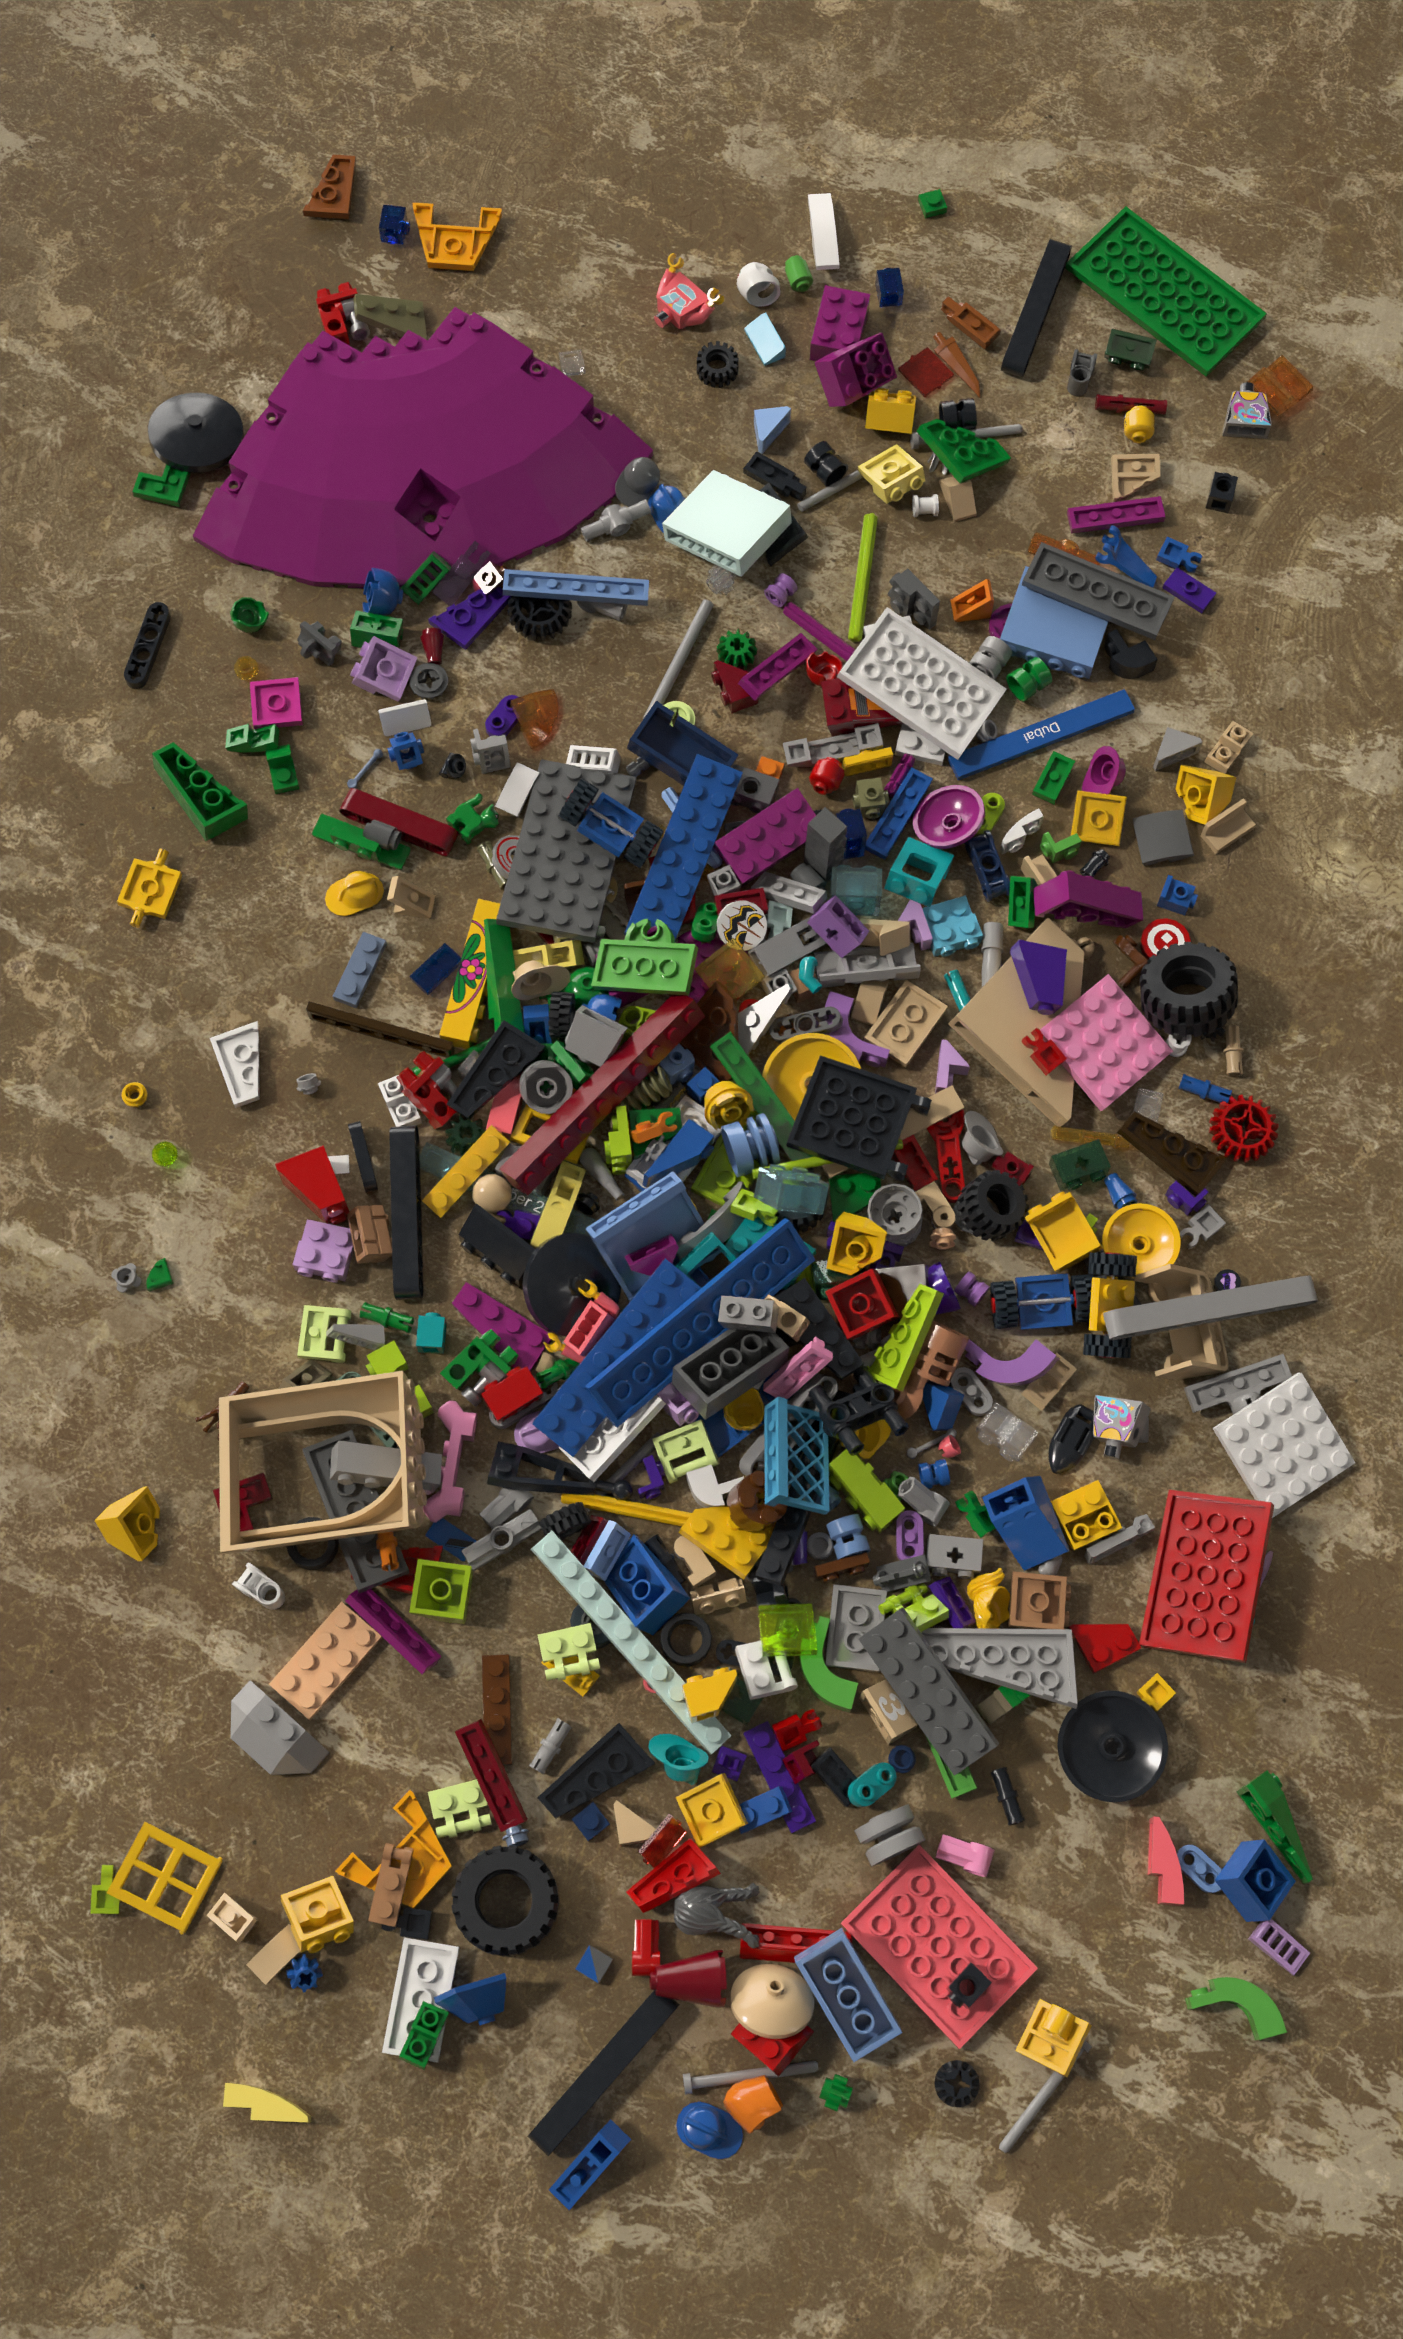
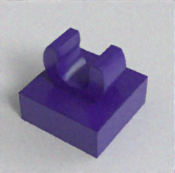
M721 1746L712 1773L717 1775L725 1773L727 1779L737 1782L747 1755Z

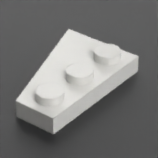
M258 1021L211 1037L213 1049L235 1108L259 1100Z

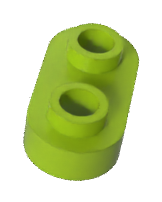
M988 793L982 797L985 805L984 825L981 826L973 837L983 834L986 830L991 832L1003 814L1005 801L999 794ZM989 802H995L997 805L991 806Z

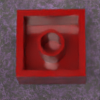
M870 1269L825 1291L846 1338L849 1340H854L900 1318L878 1271L875 1269Z

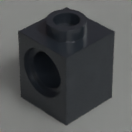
M1215 472L1205 508L1229 513L1238 477L1232 476L1229 473Z
M970 1962L946 1988L950 1992L947 1997L958 2008L964 2006L967 2009L970 2008L992 1982ZM964 1979L970 1980L974 1985V1992L970 1996H965L960 1991V1983Z

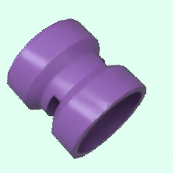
M780 573L775 578V583L769 585L764 590V594L773 605L782 607L787 602V597L792 596L798 587L791 577Z
M969 1271L956 1286L954 1292L959 1296H965L968 1299V1303L976 1307L986 1295L990 1286L984 1282L980 1283L977 1281L976 1276Z

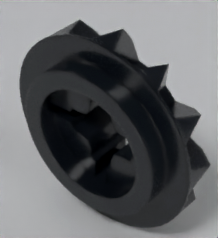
M952 2060L942 2065L936 2073L935 2090L938 2097L945 2104L951 2107H965L975 2100L980 2090L979 2076L973 2066L961 2060ZM961 2071V2081L969 2085V2088H960L956 2097H954V2086L946 2083L945 2080L956 2079V2075Z

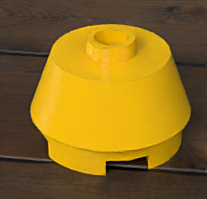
M718 1082L710 1087L705 1094V1119L715 1130L739 1121L741 1126L744 1127L747 1124L746 1119L751 1111L754 1112L752 1096L734 1082Z

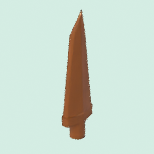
M941 332L936 333L933 339L939 346L934 349V352L980 398L979 381L954 337L952 336L946 340Z

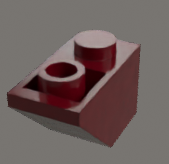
M717 660L714 662V671L711 672V677L714 685H719L722 691L720 692V697L723 705L729 707L731 714L757 705L759 698L755 701L738 684L741 678L749 672Z

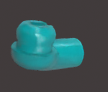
M809 956L804 957L800 962L799 979L815 994L822 988V984L814 977L815 966H818V962L815 957Z

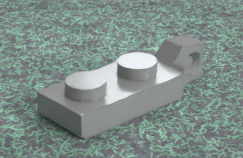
M1147 1514L1136 1517L1132 1526L1128 1528L1122 1526V1529L1111 1533V1537L1105 1540L1101 1538L1088 1544L1084 1557L1088 1564L1091 1565L1136 1542V1539L1154 1531L1155 1527Z

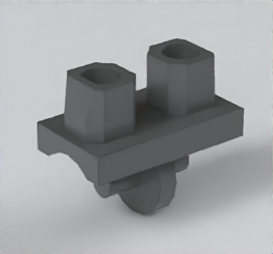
M306 621L301 623V632L297 639L298 644L302 647L300 655L305 659L311 656L316 659L319 658L328 666L333 664L335 654L341 650L342 641L337 636H331L328 639L324 637L325 628L318 621L311 625Z

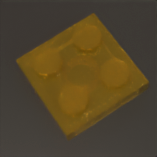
M734 938L694 968L708 988L715 981H720L737 1000L765 978L764 974Z

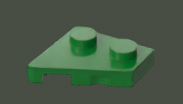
M680 1107L629 1110L630 1131L635 1130V1125L644 1121L656 1123L659 1115L668 1111L672 1112L673 1116L668 1117L665 1120L666 1126L675 1124L677 1129L672 1132L662 1133L665 1137L663 1142L672 1141L682 1128ZM662 1135L642 1143L633 1142L631 1138L633 1160L641 1158L646 1153V1148L653 1139L658 1141Z
M865 1173L836 1175L830 1179L828 1178L833 1222H836L843 1212L856 1215L868 1206L874 1192L881 1188L880 1178Z

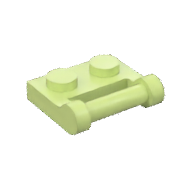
M304 1305L298 1358L344 1363L346 1358L344 1353L345 1342L335 1339L333 1351H327L328 1337L326 1336V1331L329 1329L330 1318H337V1324H347L348 1320L351 1319L352 1311L342 1308Z
M698 1420L652 1439L670 1484L678 1481V1478L686 1475L687 1472L708 1465H712V1467L719 1465L718 1457L713 1449L703 1420ZM702 1448L704 1449L705 1456L673 1468L672 1460Z

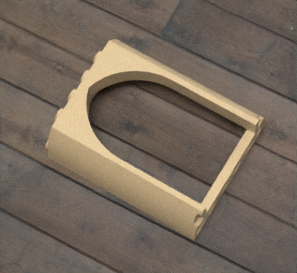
M404 1371L220 1397V1552L232 1554L420 1527L424 1521L423 1506L427 1504V1496L422 1484V1480L426 1478V1471L421 1454L425 1452V1445L420 1431L424 1427V1420L415 1395L413 1379H408ZM337 1424H361L385 1432L399 1446L401 1450V1466L389 1487L375 1501L363 1509L334 1519L240 1532V1438Z

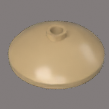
M760 1964L746 1969L736 1978L730 1993V2005L735 2018L748 2031L765 2038L781 2039L799 2033L808 2025L814 2010V1997L808 1983L795 1971L781 1965Z

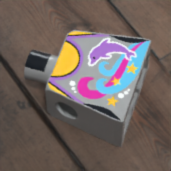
M1242 383L1240 391L1232 392L1222 436L1267 439L1271 428V418L1266 394L1254 392L1253 383Z
M1095 1395L1093 1436L1100 1442L1106 1443L1104 1457L1119 1460L1122 1446L1133 1448L1137 1446L1151 1410L1149 1406L1141 1401Z

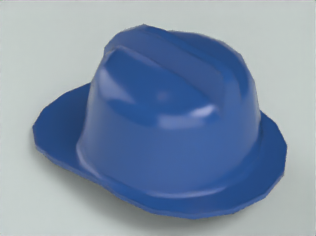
M661 484L659 489L650 496L648 504L658 528L664 533L662 523L685 498L677 488Z
M694 2102L684 2107L678 2115L677 2133L683 2143L696 2151L712 2158L724 2159L735 2154L741 2146L743 2138L741 2126L729 2113L707 2103Z

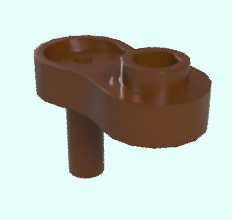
M1119 935L1113 941V944L1135 964L1118 981L1125 989L1141 973L1143 966L1147 964L1148 960L1135 949L1137 944L1130 936L1126 935L1123 937Z

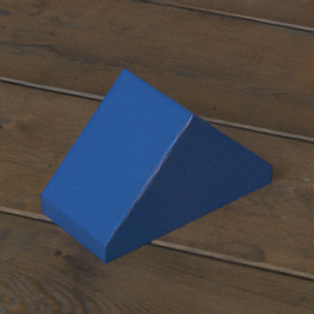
M927 1380L923 1389V1401L932 1431H947L953 1428L964 1394L950 1386H943Z

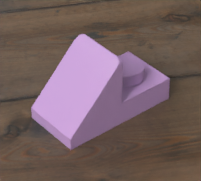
M910 899L898 921L910 922V930L914 942L919 943L921 951L931 948L933 938L920 903Z
M942 1040L940 1045L935 1094L952 1085L953 1074L968 1075L970 1068L968 1063L947 1040Z

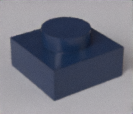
M594 1802L572 1818V1821L588 1842L610 1825Z

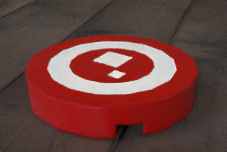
M1168 918L1157 919L1149 923L1143 930L1140 947L1145 958L1149 960L1151 956H1157V952L1162 948L1168 949L1172 944L1183 945L1184 942H1191L1190 935L1186 928L1176 920Z

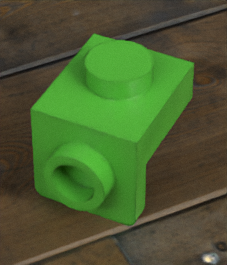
M1047 832L1043 834L1040 847L1044 856L1049 857L1051 862L1055 863L1063 858L1068 860L1076 856L1082 841L1076 833L1055 843L1050 833Z

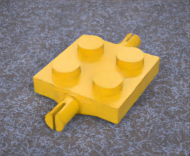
M159 849L155 861H142L134 858L117 903L118 906L134 911L130 925L140 928L144 915L166 919L181 881L182 873L164 865L169 855V852L165 849L164 851Z

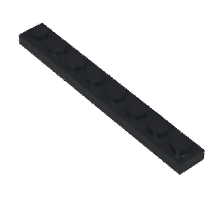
M838 1390L832 1401H837L851 1394ZM816 1421L813 1428L816 1433L819 1432V1421ZM828 1436L829 1463L832 1461L840 1440ZM814 1441L810 1442L808 1447L818 1457L820 1449ZM804 1453L801 1461L806 1467L811 1461ZM812 1465L808 1471L818 1482L820 1480V1473ZM803 1475L797 1478V1481L805 1491L811 1488V1485ZM791 1485L789 1497L798 1499L800 1495ZM812 1490L808 1495L815 1503L818 1494ZM792 1506L787 1507L785 1514L776 1522L756 1573L758 1580L783 1586L812 1511Z

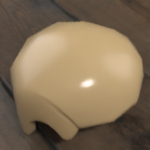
M487 1174L479 1178L474 1184L472 1198L475 1204H478L487 1212L497 1213L504 1210L511 1202L512 1189L503 1177L496 1174Z

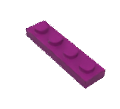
M1161 496L1073 507L1067 510L1071 534L1110 529L1112 525L1119 528L1164 522L1166 517Z
M800 633L741 678L738 684L756 701L806 662L808 656L812 652L816 653L818 649Z
M356 1589L345 1600L421 1674H424L441 1659L442 1656L372 1589L359 1593Z

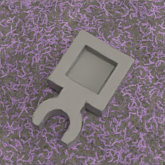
M1208 1204L1189 1220L1188 1224L1192 1228L1183 1229L1180 1232V1239L1185 1235H1189L1192 1238V1242L1188 1244L1187 1248L1192 1249L1196 1246L1199 1237L1206 1242L1223 1228L1226 1223Z

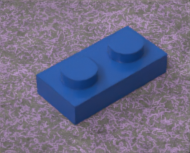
M778 1786L739 1804L748 1822L747 1825L739 1828L740 1833H747L792 1812L782 1786Z

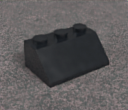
M476 1204L458 1234L461 1242L460 1246L471 1255L475 1253L481 1257L480 1262L488 1269L492 1270L495 1268L501 1273L500 1277L510 1286L515 1284L520 1288L523 1285L526 1264L535 1248Z

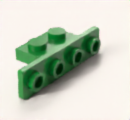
M325 814L319 816L312 831L313 837L331 843L340 850L354 852L366 860L372 859L398 870L403 869L411 852L410 847L399 843L395 851L391 849L389 851L384 850L380 847L379 843L363 836L364 829Z

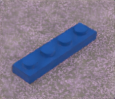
M911 767L864 844L865 850L886 860L932 784L933 778Z

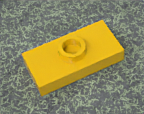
M888 747L875 751L865 750L858 755L845 757L843 760L845 776L891 766L893 759L892 749Z

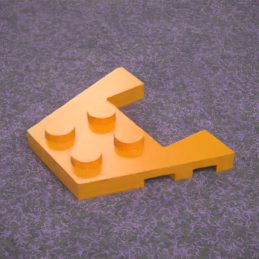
M413 202V211L428 268L474 271L502 218V209L481 207L479 227L432 224L434 204Z
M409 1790L393 1809L413 1827L396 1848L404 1849L409 1847L414 1849L402 1904L415 1909L452 1868V1865L415 1794ZM352 1852L335 1872L375 1891L381 1864L375 1871H372ZM392 1859L390 1867L400 1869L401 1860Z

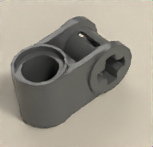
M1075 349L1067 384V390L1071 395L1083 396L1086 394L1098 354H1085Z

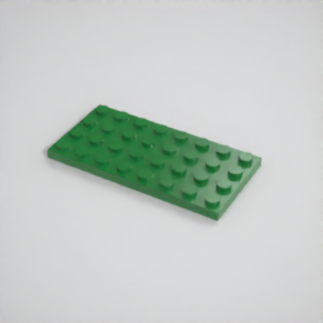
M1127 206L1066 263L1065 269L1205 377L1267 315L1265 311Z

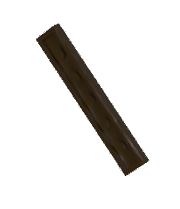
M310 1001L306 1007L308 1017L311 1020L445 1058L454 1055L455 1052L453 1042Z

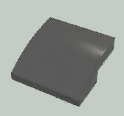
M1184 810L1164 811L1133 818L1140 856L1144 866L1169 860L1171 863L1194 856Z

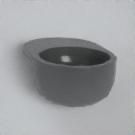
M638 457L633 459L624 468L615 484L616 496L622 504L629 507L644 499L648 500L660 480V470L657 464L647 457Z

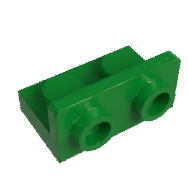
M556 1040L550 1047L556 1054L555 1063L567 1071L572 1080L573 1087L578 1090L595 1072L588 1063L579 1060L578 1055L566 1050L565 1043Z

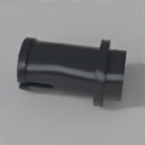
M1102 849L1094 851L1092 853L1093 857L1079 870L1081 875L1094 877L1103 866L1109 864V854Z

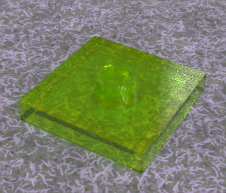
M812 1603L758 1605L762 1657L817 1655Z

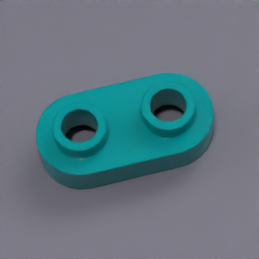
M885 1762L871 1766L850 1784L848 1788L850 1802L857 1807H866L873 1804L895 1785L897 1779L895 1769ZM882 1772H885L887 1775L886 1781L882 1778ZM863 1787L867 1790L866 1797L862 1794Z

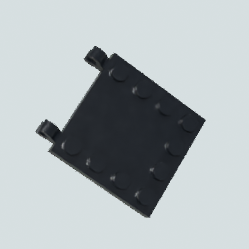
M820 1055L786 1147L883 1180L886 1174H889L896 1180L904 1181L908 1165L892 1161L893 1154L910 1108H913L921 1115L927 1116L932 1100L915 1095L916 1087Z

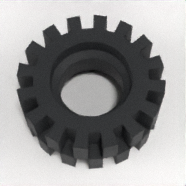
M716 341L714 346L712 342H709L708 348L704 345L702 351L699 350L697 357V375L699 374V379L701 381L704 379L705 385H708L710 382L713 388H715V384H719V388L723 387V383L727 386L730 385V380L734 381L738 374V354L736 351L734 352V348L732 346L728 348V343L725 342L721 346L720 341ZM713 360H721L726 363V367L713 369L708 364Z
M553 992L550 999L551 1004L549 1005V1036L566 1038L575 1017V995L568 992Z
M576 1502L547 1515L539 1524L545 1536L553 1531L560 1540H564L566 1537L573 1536L574 1533H578L581 1529L586 1528L592 1521L583 1502Z

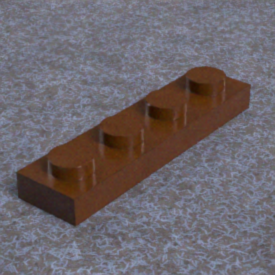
M509 1654L482 1655L483 1723L503 1766L512 1765Z

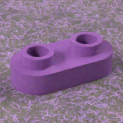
M908 1510L902 1512L896 1521V1555L899 1560L920 1556L924 1552L923 1520L915 1511ZM910 1521L913 1523L914 1528L908 1530L904 1527V1523ZM912 1548L914 1550V1555L907 1556L905 1554V1549Z

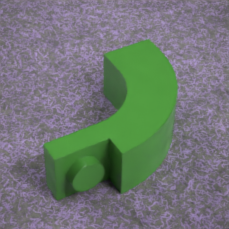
M820 1616L818 1623L812 1622L809 1638H812L813 1642L802 1639L799 1656L801 1672L807 1686L819 1700L832 1708L850 1713L858 1683L837 1677L825 1665L822 1650L830 1619Z
M1232 1977L1208 1980L1210 1992H1208L1207 1987L1192 1990V1997L1185 1998L1188 2010L1216 2002H1228L1236 2005L1247 2016L1254 2040H1262L1287 2033L1283 2018L1276 2004L1262 1989L1248 1981Z

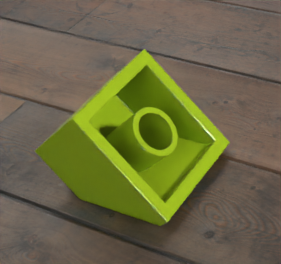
M418 1559L409 1613L436 1621L465 1625L473 1577L472 1566Z

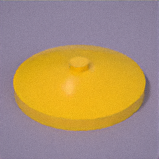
M820 1033L796 1035L780 1044L772 1052L765 1064L762 1076L794 1121L820 1055L861 1069L853 1052L834 1037Z

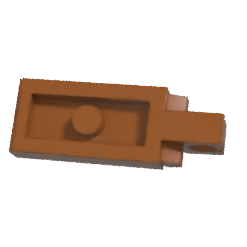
M949 296L942 302L941 310L947 315L946 318L983 349H986L1000 335V328L967 302L965 304L961 302L958 304Z

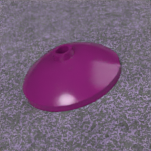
M950 785L939 788L927 795L917 806L913 816L914 831L921 842L938 849L956 847L971 839L981 828L985 818V805L980 795L967 786Z

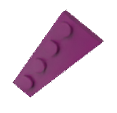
M467 1282L452 1302V1306L481 1335L492 1329L501 1338L494 1347L500 1354L510 1346L519 1355L512 1366L513 1368L520 1366L522 1369L527 1366L531 1372L541 1358L543 1351L545 1352L546 1350L543 1342L550 1344L552 1341L547 1331Z

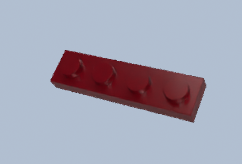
M482 1719L456 1730L455 1734L500 1831L503 1832L525 1822L528 1818Z

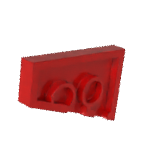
M689 1838L626 1891V1893L638 1908L645 1913L721 1873L692 1839Z

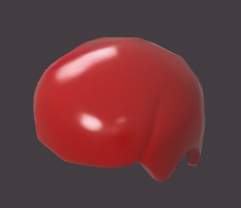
M824 651L821 655H815L812 652L806 659L807 676L817 686H822L821 682L837 679V675L843 668L842 661L827 651Z

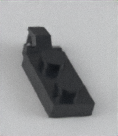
M755 452L743 468L744 474L763 485L769 483L774 491L786 497L791 495V497L802 501L807 494V487L799 483L800 479L796 477L795 472L759 452Z

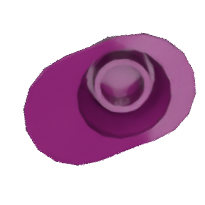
M1103 746L1094 753L1083 781L1082 791L1110 794L1112 788L1120 785L1124 780L1126 774L1125 763L1114 748Z

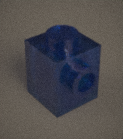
M383 205L379 223L381 242L404 244L405 235H409L410 221L407 219L406 207Z
M900 268L877 270L875 286L879 307L902 305L904 289Z

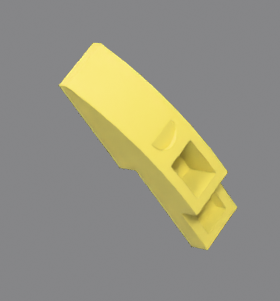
M562 1161L530 1242L533 1248L536 1249L545 1240L563 1233L586 1172L585 1169Z

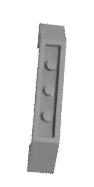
M730 865L707 875L714 896L740 891L741 885ZM765 938L758 945L765 942ZM749 961L750 968L753 970L762 990L767 995L787 983L793 985L794 989L791 994L797 992V988L787 969L780 970L763 979L753 961Z

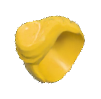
M998 1568L995 1572L977 1576L967 1586V1594L974 1602L973 1609L978 1629H1000V1624L1009 1619L1010 1593L1005 1587L998 1586L1005 1576L1001 1568Z

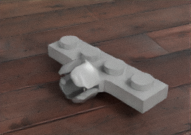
M1284 1354L1187 1386L1184 1390L1193 1413L1221 1403H1227L1234 1415L1260 1398V1391L1262 1389L1283 1383L1292 1377Z

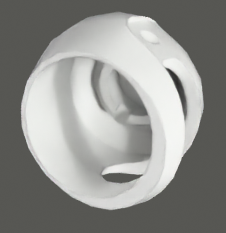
M758 262L748 263L740 270L737 276V288L751 305L767 306L774 303L780 296V283L773 276L771 269L764 264ZM771 283L775 285V289L770 296L766 298L758 296V293L768 288Z

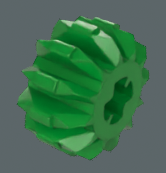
M739 628L736 630V634L728 630L726 637L721 636L716 649V652L719 654L718 660L737 668L741 666L746 670L748 664L754 663V656L757 655L758 648H756L755 638H749L750 634L748 631L742 635Z

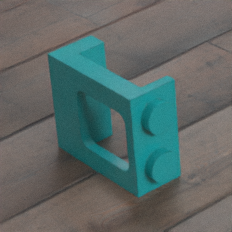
M908 837L890 869L884 889L931 907L936 891L942 880L946 879L954 855ZM905 864H909L933 875L929 881H924L902 870Z

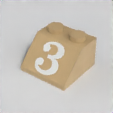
M887 1679L862 1691L859 1699L888 1745L917 1727L918 1724Z

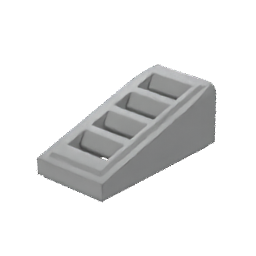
M333 1324L326 1331L327 1337L372 1350H377L385 1345L384 1326Z

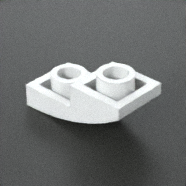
M517 762L495 807L519 817L528 795L532 792L539 772Z
M1039 808L1024 816L1008 831L1002 840L1000 848L1002 854L1009 851L1010 853L1018 851L1023 847L1026 835L1033 834L1040 829L1044 816Z
M397 1076L378 1083L396 1127L419 1125L422 1123L415 1105L401 1092L404 1087L397 1080Z

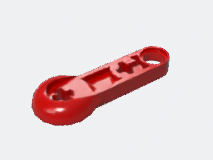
M963 1109L951 1115V1119L948 1118L947 1122L941 1120L926 1128L935 1141L940 1189L949 1203H956L958 1196H949L946 1192V1187L950 1184H955L960 1188V1194H962L961 1190L965 1187L959 1137L965 1123ZM947 1160H951L952 1164H956L953 1169V1178L944 1180V1178L949 1177V1169L943 1166L946 1165Z

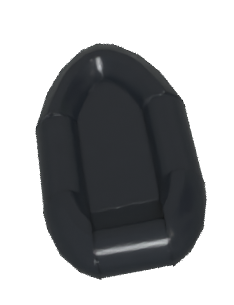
M1082 1404L1075 1405L1066 1412L1050 1441L1048 1460L1054 1474H1060L1075 1467L1084 1458L1094 1440V1411ZM1078 1414L1086 1418L1087 1420L1091 1421V1423L1088 1424L1084 1422L1083 1420L1077 1418L1076 1415Z

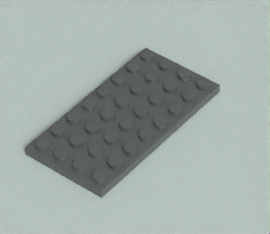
M541 759L537 771L539 775L534 782L496 923L497 925L595 943L617 856L577 831L587 814H584L576 827L558 815L570 793L582 778L599 789L590 805L593 806L603 792L630 809L636 786V777L592 771L575 765Z

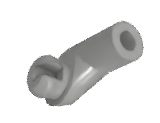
M1060 1555L1041 1564L1038 1569L1039 1573L1055 1576L1061 1566L1062 1556Z

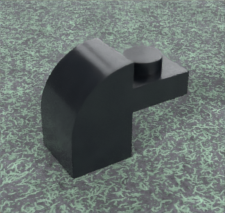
M1117 629L1108 633L1105 650L1112 657L1109 669L1115 675L1125 679H1136L1154 671L1158 659L1146 640L1128 648Z

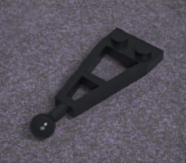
M498 1441L487 1480L488 1485L522 1491L594 1496L595 1490L611 1493L615 1499L623 1501L628 1500L633 1494V1487L626 1480L611 1483L598 1480L597 1478L593 1482L576 1465L523 1446ZM521 1460L554 1471V1480L517 1477ZM565 1475L582 1482L563 1481L562 1479Z

